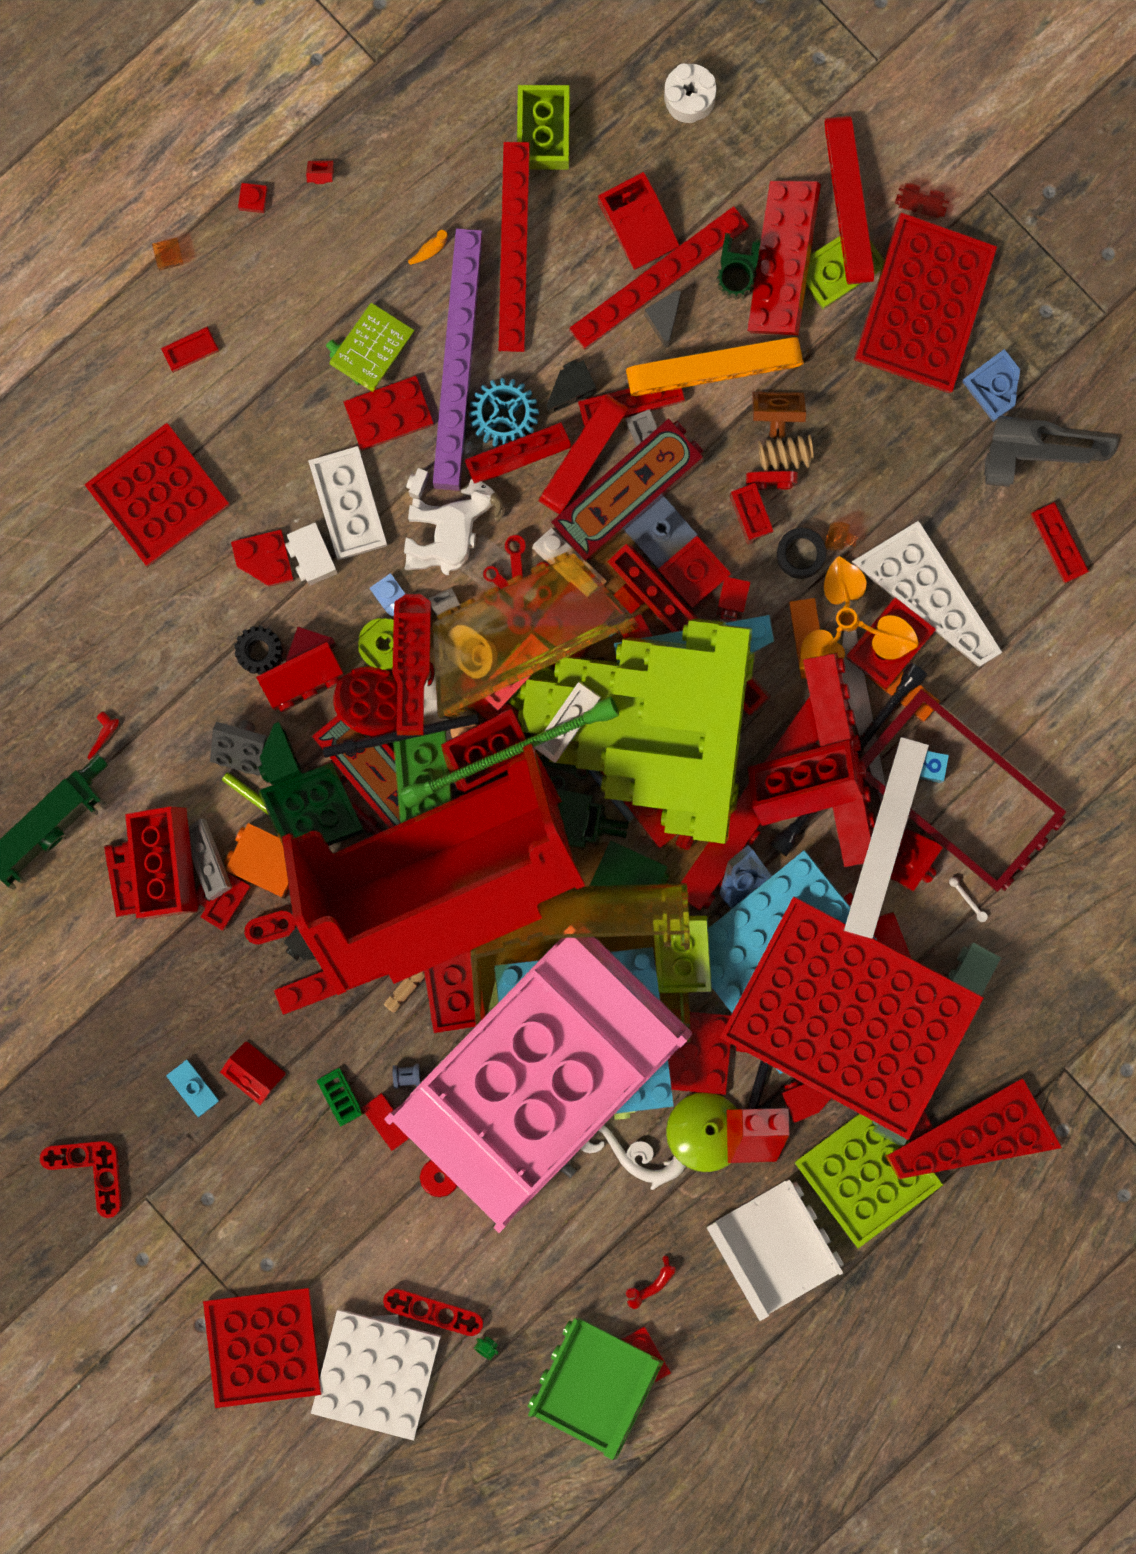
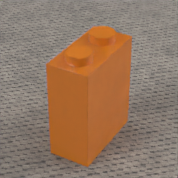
M249 823L246 828L242 826L235 839L238 842L235 851L230 850L224 861V864L227 865L225 870L285 899L289 885L284 850L279 837Z

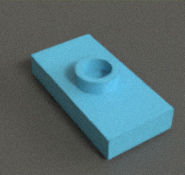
M185 1060L166 1075L197 1117L202 1116L220 1101L189 1060Z

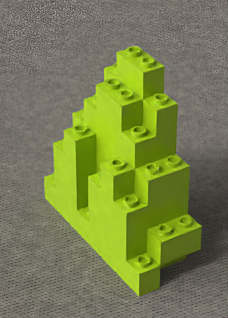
M692 619L683 628L682 641H686V644L629 637L623 639L622 643L617 645L616 660H620V663L570 656L560 657V661H556L554 672L555 677H558V681L530 678L526 680V684H522L521 699H524L523 710H519L518 723L521 725L522 732L543 733L578 682H582L600 695L601 699L599 701L611 696L617 705L619 716L609 721L583 725L555 763L576 765V768L604 771L606 776L603 775L601 791L605 792L604 798L629 801L633 802L632 805L666 809L663 810L661 825L665 826L664 833L693 836V840L725 844L728 841L730 817L737 808L739 783H735L746 682L752 679L755 652H750L753 628L726 625V622Z

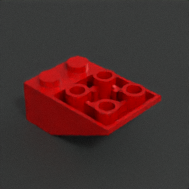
M644 172L598 195V205L634 270L679 247V243L657 195Z

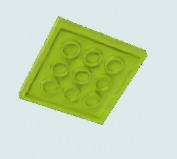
M861 1114L856 1115L794 1162L857 1248H860L943 1186L935 1173L898 1179L886 1155L902 1146L873 1132L875 1124L872 1123V1120Z

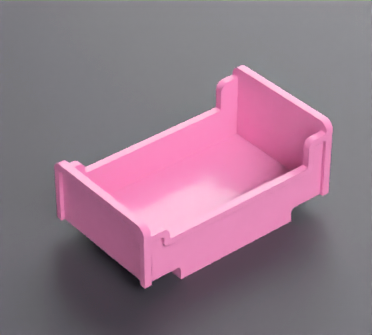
M579 922L572 925L564 933L565 935L416 1087L410 1096L384 1119L389 1125L394 1122L496 1223L493 1228L498 1233L506 1227L515 1214L551 1180L692 1035V1032Z

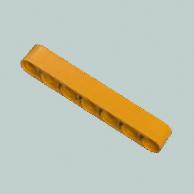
M792 337L634 365L626 369L631 396H640L796 368L803 365L804 361L799 339Z

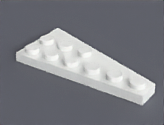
M919 521L852 561L853 565L858 567L892 597H896L936 629V633L978 667L1002 653Z

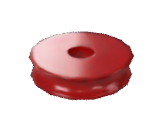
M432 1160L423 1166L420 1173V1182L426 1193L434 1197H444L455 1191L457 1185ZM438 1172L443 1173L445 1177L441 1183L435 1180V1175Z

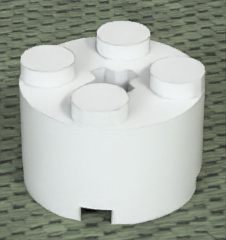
M683 63L678 65L669 74L665 82L664 100L671 116L684 123H693L702 118L704 119L711 113L716 97L714 76L706 68L697 64ZM689 91H693V92H694V93H692L690 96H687V95H686V92H687V93H688Z

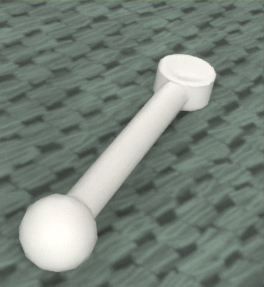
M951 877L949 884L959 891L977 914V920L985 922L988 918L987 914L980 911L960 886L959 879Z

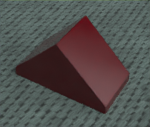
M297 627L286 662L326 642L331 649L337 645L331 637Z

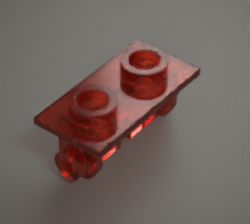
M907 182L905 186H899V191H903L902 195L897 194L895 204L899 205V208L916 212L918 204L922 203L924 205L921 214L938 219L939 216L945 217L947 207L942 205L943 203L949 204V198L945 197L946 193L931 189L930 193L920 190L921 186Z

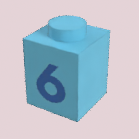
M927 751L919 779L942 783L945 778L949 755Z

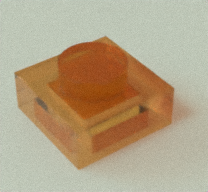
M177 238L152 244L159 271L184 265Z

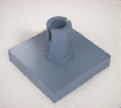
M664 496L625 529V533L657 569L697 535Z

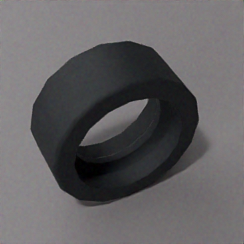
M801 527L790 530L782 537L778 544L776 556L778 565L784 573L792 578L805 579L812 577L820 571L825 562L827 550L824 540L818 533L812 529ZM795 539H807L816 547V560L807 568H796L787 560V547Z

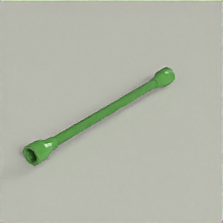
M611 696L597 702L590 710L584 712L583 716L580 715L564 724L562 723L555 726V728L549 729V731L546 730V732L544 731L540 735L537 734L534 737L512 745V747L510 746L503 749V751L494 753V755L492 754L488 758L485 757V759L483 758L479 762L476 761V763L474 762L434 781L406 786L400 790L401 797L408 808L414 807L442 787L482 771L485 768L487 769L503 760L505 761L509 757L518 755V753L521 754V752H524L523 747L532 743L536 747L583 725L609 721L618 717L617 705Z

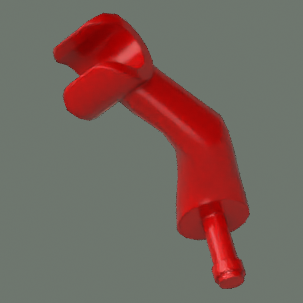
M663 1256L664 1267L660 1269L659 1276L652 1284L640 1291L635 1288L627 1289V1298H635L627 1301L630 1308H639L642 1300L661 1291L673 1277L676 1268L669 1265L668 1256Z

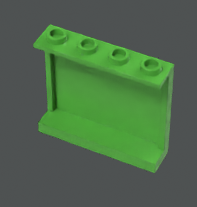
M574 1318L573 1322L569 1321L564 1328L563 1335L566 1337L562 1345H557L553 1351L551 1359L554 1362L550 1370L546 1369L541 1376L539 1383L542 1386L539 1393H534L529 1401L528 1408H530L528 1416H535L603 1452L605 1457L615 1460L619 1457L664 1361L581 1318Z

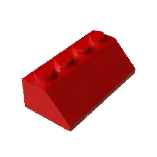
M849 740L748 767L752 808L762 826L863 799L861 778Z

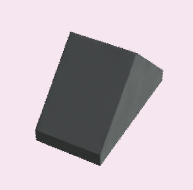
M674 291L645 309L644 316L663 346L669 347L681 297L680 291Z

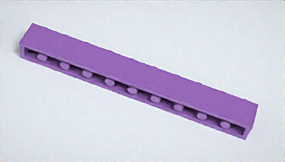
M456 229L433 475L434 489L460 491L483 243L481 230Z

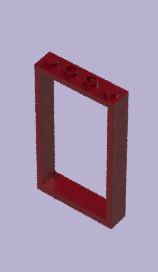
M920 689L860 761L864 762L866 770L924 702L1053 811L1054 814L1002 875L995 880L910 808L908 817L994 891L998 892L1002 889L1005 892L1015 880L1011 876L1016 870L1023 871L1032 859L1028 856L1034 849L1040 851L1049 841L1046 837L1052 829L1057 831L1066 821L1063 817L1066 811L926 692ZM866 770V776L862 778L884 796L886 787Z

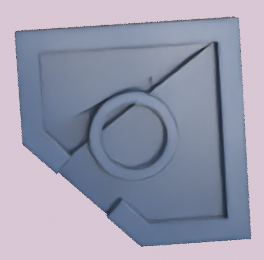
M1004 349L963 379V384L993 422L1000 415L1003 416L1014 408L1020 368Z
M749 845L727 863L719 895L730 909H733L772 877Z

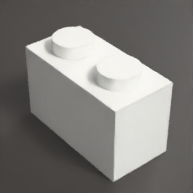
M316 523L287 534L289 542L285 543L290 557L296 556L299 562V566L295 568L301 581L306 580L309 586L338 574Z

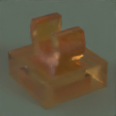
M844 522L830 523L825 542L826 549L838 551L843 550L844 546H855L858 536L848 533L850 524Z

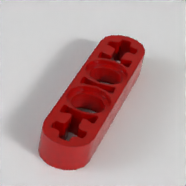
M399 1288L390 1289L383 1297L384 1307L388 1311L466 1336H475L483 1328L484 1322L481 1315L468 1309ZM395 1293L400 1294L399 1299L406 1302L408 1300L407 1296L413 1297L409 1304V1313L403 1311L406 1307L405 1305L398 1304L396 1308L391 1307L392 1302L388 1301V1297H393ZM417 1301L426 1302L428 1305L427 1314L423 1316L416 1315L413 1310L414 1303ZM444 1308L450 1309L454 1314L452 1322L448 1324L442 1323L438 1317L439 1312ZM458 1312L464 1313L461 1318L469 1320L471 1316L475 1317V1322L479 1324V1327H474L472 1331H468V1326L463 1323H459V1328L454 1327L458 1320Z

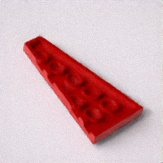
M1021 1078L886 1155V1158L897 1178L903 1179L1060 1149L1062 1147L1025 1081Z

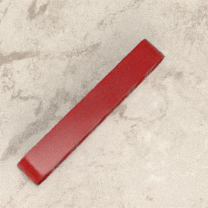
M848 115L825 118V136L846 282L848 285L874 282V266L852 117Z

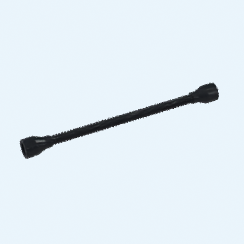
M911 662L906 668L892 698L887 701L888 703L885 704L886 706H883L884 708L877 714L876 719H873L869 727L863 732V735L859 737L861 750L864 749L863 747H866L865 745L872 739L873 734H876L880 726L886 721V718L890 716L892 710L901 702L902 697L907 696L910 691L920 686L928 676L916 664ZM812 813L797 817L795 822L776 835L770 845L787 857L795 846L797 836L804 826L803 824H806L805 821L810 819Z

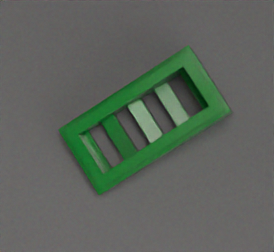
M340 1068L316 1080L340 1127L365 1114ZM338 1077L340 1082L327 1089L325 1084ZM344 1087L345 1091L333 1098L331 1097L330 1093ZM346 1096L349 1097L350 1101L339 1107L336 1106L335 1102ZM353 1105L355 1110L344 1116L341 1115V1111Z

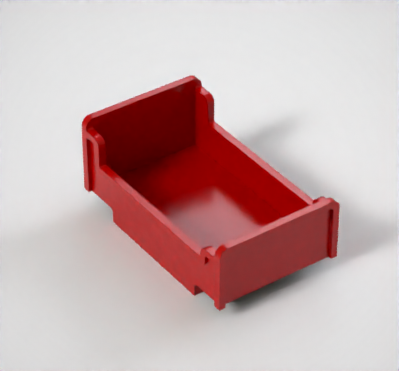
M532 743L523 747V755L508 762V776L336 853H332L322 834L317 831L308 832L297 838L292 833L282 836L295 924L337 995L347 992V988L381 973H387L394 984L542 919L539 903L572 888L579 889L585 886L584 880L573 861L558 803L562 802L561 797Z

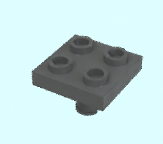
M247 720L241 721L239 728L216 721L212 734L210 762L260 776L258 766L262 765L259 758L266 744L267 736L255 733V725Z

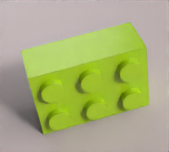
M518 85L517 142L530 143L529 170H569V85Z

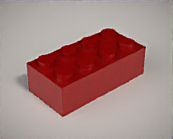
M170 806L125 814L136 918L154 919L198 912L187 808Z

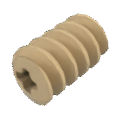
M810 434L807 435L806 442H804L801 436H797L795 444L791 437H787L785 445L780 438L776 439L775 446H773L771 440H766L764 448L761 442L758 441L760 463L765 472L769 471L770 465L773 466L775 471H779L780 464H783L785 470L788 471L792 462L795 468L799 469L801 461L804 462L806 468H809L811 460H813V445Z

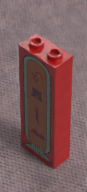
M337 715L312 737L323 749V747L341 744L346 739L353 738L354 741L372 736L352 730ZM387 744L358 750L356 754L346 756L344 753L330 757L389 828L400 824L395 758L393 750Z

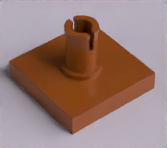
M752 391L753 421H770L769 436L776 439L778 428L779 438L786 437V422H806L804 393Z

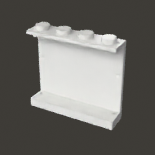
M789 1179L706 1226L759 1321L837 1274H843L840 1267L844 1266V1263L837 1251L831 1253L827 1246L831 1242L823 1228L818 1230L814 1223V1220L818 1219L810 1205L805 1207L800 1199L804 1194L798 1183H791Z

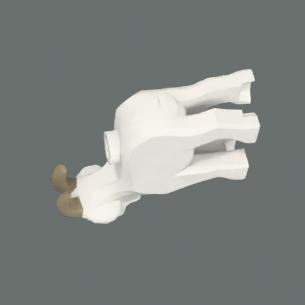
M471 479L469 486L461 490V493L471 495L469 500L456 501L440 507L427 505L421 500L413 498L412 505L409 507V522L435 524L436 529L434 543L426 546L418 545L413 539L406 537L404 553L406 554L405 570L441 566L443 574L449 575L451 571L462 568L469 559L470 548L474 549L476 544V533H472L473 522L492 506L496 508L495 520L499 521L502 518L504 507L499 496L483 482L480 481L474 484Z

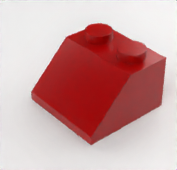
M789 1108L727 1110L728 1163L776 1162L789 1137Z

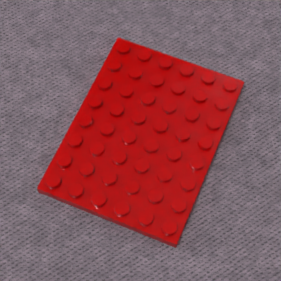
M794 896L720 1038L909 1140L984 997L874 938L871 939L844 931L846 923Z

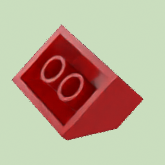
M326 642L256 678L273 710L284 712L294 707L293 702L301 698L306 701L318 695L317 690L325 686L327 689L335 687L338 681L344 677V673L332 649Z
M508 709L442 743L441 747L449 772L452 773L474 762L476 763V761L479 762V760L485 759V757L488 758V756L494 755V753L503 751V749L512 747V745L518 744L526 740L512 709ZM524 752L518 753V755L509 757L505 761L503 760L496 765L494 764L487 769L485 768L454 783L458 790L466 792L506 771L508 762L523 755Z

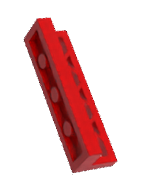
M560 422L465 459V463L470 477L475 484L480 481L485 482L570 449L571 444Z

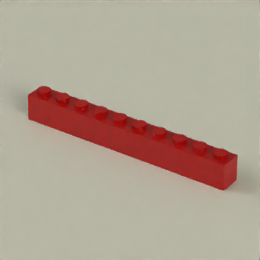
M810 696L764 763L820 747L816 744L819 738ZM750 783L737 800V808L731 814L728 841L725 844L708 842L673 893L697 911H700L702 907L708 909L716 896L712 893L717 885L722 886L728 861L737 855L747 842L752 845L760 834V831L757 830L760 821L752 808Z

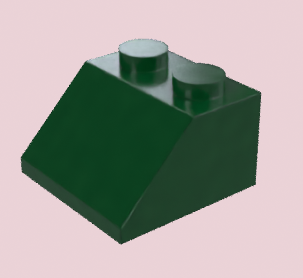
M280 722L275 723L259 758L262 765L258 766L263 781L271 785L303 774L284 727Z

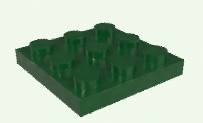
M332 763L259 790L261 800L281 843L282 836L292 833L297 838L308 832L317 831L322 834L328 846L363 833V828Z

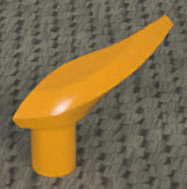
M439 230L436 237L427 241L418 253L408 260V263L410 265L419 263L437 254L446 244L448 233L445 230Z

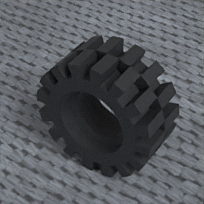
M252 626L249 630L245 629L242 631L243 634L237 637L238 641L234 645L235 657L238 663L249 673L261 675L277 667L278 662L282 660V643L271 629L264 628V626ZM255 641H264L268 645V654L262 660H255L249 655V647Z

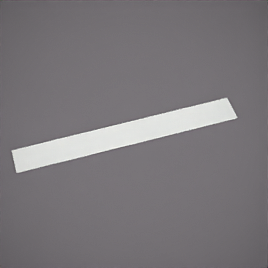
M900 738L844 931L873 938L929 745Z

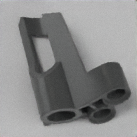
M1000 415L994 429L990 451L986 456L985 484L1010 487V484L1014 482L1016 459L1090 463L1092 460L1107 461L1115 454L1119 437L1110 433L1061 428L1054 423L1044 420ZM1041 434L1094 439V443L1091 448L1049 444L1041 440Z

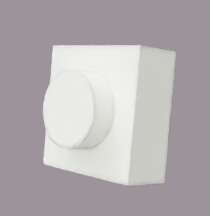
M418 468L416 474L412 473L406 486V488L410 489V497L421 499L429 478L427 471Z

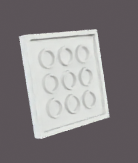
M338 1309L319 1379L321 1395L315 1396L311 1414L414 1441L441 1335Z

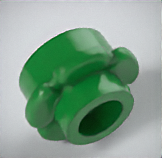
M485 1336L483 1339H476L477 1344L474 1346V1350L484 1358L491 1360L495 1354H499L496 1349L498 1344L489 1337Z

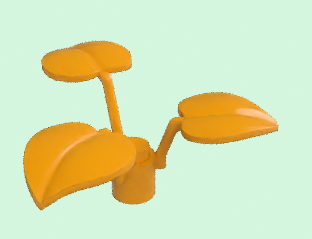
M838 556L830 565L824 580V593L829 602L834 605L845 602V606L836 615V621L839 625L836 629V636L833 638L831 633L826 630H815L809 633L802 643L799 668L805 671L803 660L810 657L838 652V657L844 659L845 649L837 643L843 630L852 632L858 627H862L876 634L872 640L873 649L880 657L889 660L900 658L916 649L919 644L918 638L913 628L905 620L897 616L888 615L882 617L878 622V630L860 621L857 613L849 607L850 600H858L864 595L867 587L865 575L858 567Z

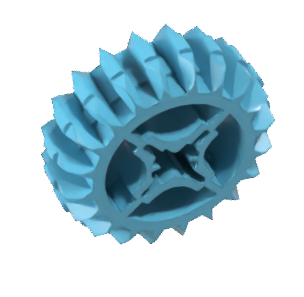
M504 378L500 379V386H496L495 381L491 380V389H488L485 385L481 386L484 395L478 392L474 394V397L479 402H470V407L475 409L469 412V417L475 419L471 422V427H479L476 431L478 437L485 434L483 438L484 443H488L493 438V447L496 448L499 441H503L502 444L504 445L507 441H514L518 437L526 436L524 432L528 434L534 433V429L529 425L538 424V420L531 416L539 415V409L532 408L537 405L536 399L528 400L532 396L531 390L522 393L525 388L523 383L515 388L514 379H511L509 386L506 385ZM505 394L514 396L516 399L504 402L496 396ZM489 401L492 404L494 413L485 423L483 420V410ZM523 404L526 413L523 422L519 426L516 423L514 414L519 410L518 407ZM498 407L500 409L509 410L508 414L510 420L508 418H503V416L502 418L499 417L500 413ZM506 425L512 431L497 432L491 428Z

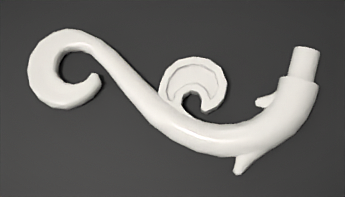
M603 1125L598 1130L603 1133L621 1165L636 1178L652 1183L651 1190L677 1178L686 1168L675 1156L670 1161H664L663 1164L666 1167L662 1169L651 1170L641 1167L635 1161L636 1156H642V1163L646 1164L652 1160L654 1155L653 1148L648 1143L643 1141L634 1142L626 1153L606 1126ZM588 1141L581 1150L589 1154L596 1153L605 1144L604 1141H601L599 1144H592Z

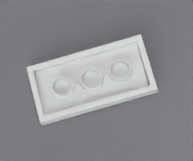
M356 446L309 460L308 462L337 560L386 547L387 542L359 447Z

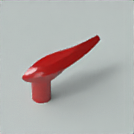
M104 711L96 717L104 727L101 729L96 742L87 756L89 760L113 735L119 724V719L112 720Z

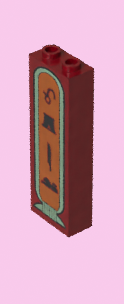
M668 418L551 521L585 562L588 563L629 525L704 461L701 455L704 450L695 440L691 443L684 436L687 431L678 421L673 423Z

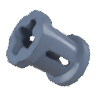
M419 1063L413 1067L401 1068L393 1065L394 1089H399V1086L416 1085L417 1087L421 1083Z

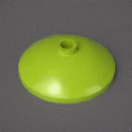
M696 1093L681 1100L671 1111L666 1126L667 1142L675 1158L687 1168L698 1172H713L728 1166L730 1163H728L727 1110L736 1109V1107L726 1098L712 1093ZM707 1126L713 1128L714 1132L712 1135L706 1133Z

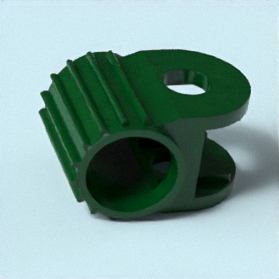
M725 233L720 260L721 270H718L717 283H719L718 290L722 291L723 296H728V299H744V296L746 294L749 295L750 289L754 287V273L756 271L761 238H756V242L753 241L751 255L730 252L732 245L731 233ZM731 268L744 270L750 280L747 287L741 291L727 289L722 282V276L727 270Z

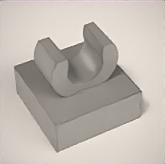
M452 588L428 599L431 601V607L436 616L439 615L443 622H447L445 617L446 611L453 610L456 616L460 615L457 607L460 604Z

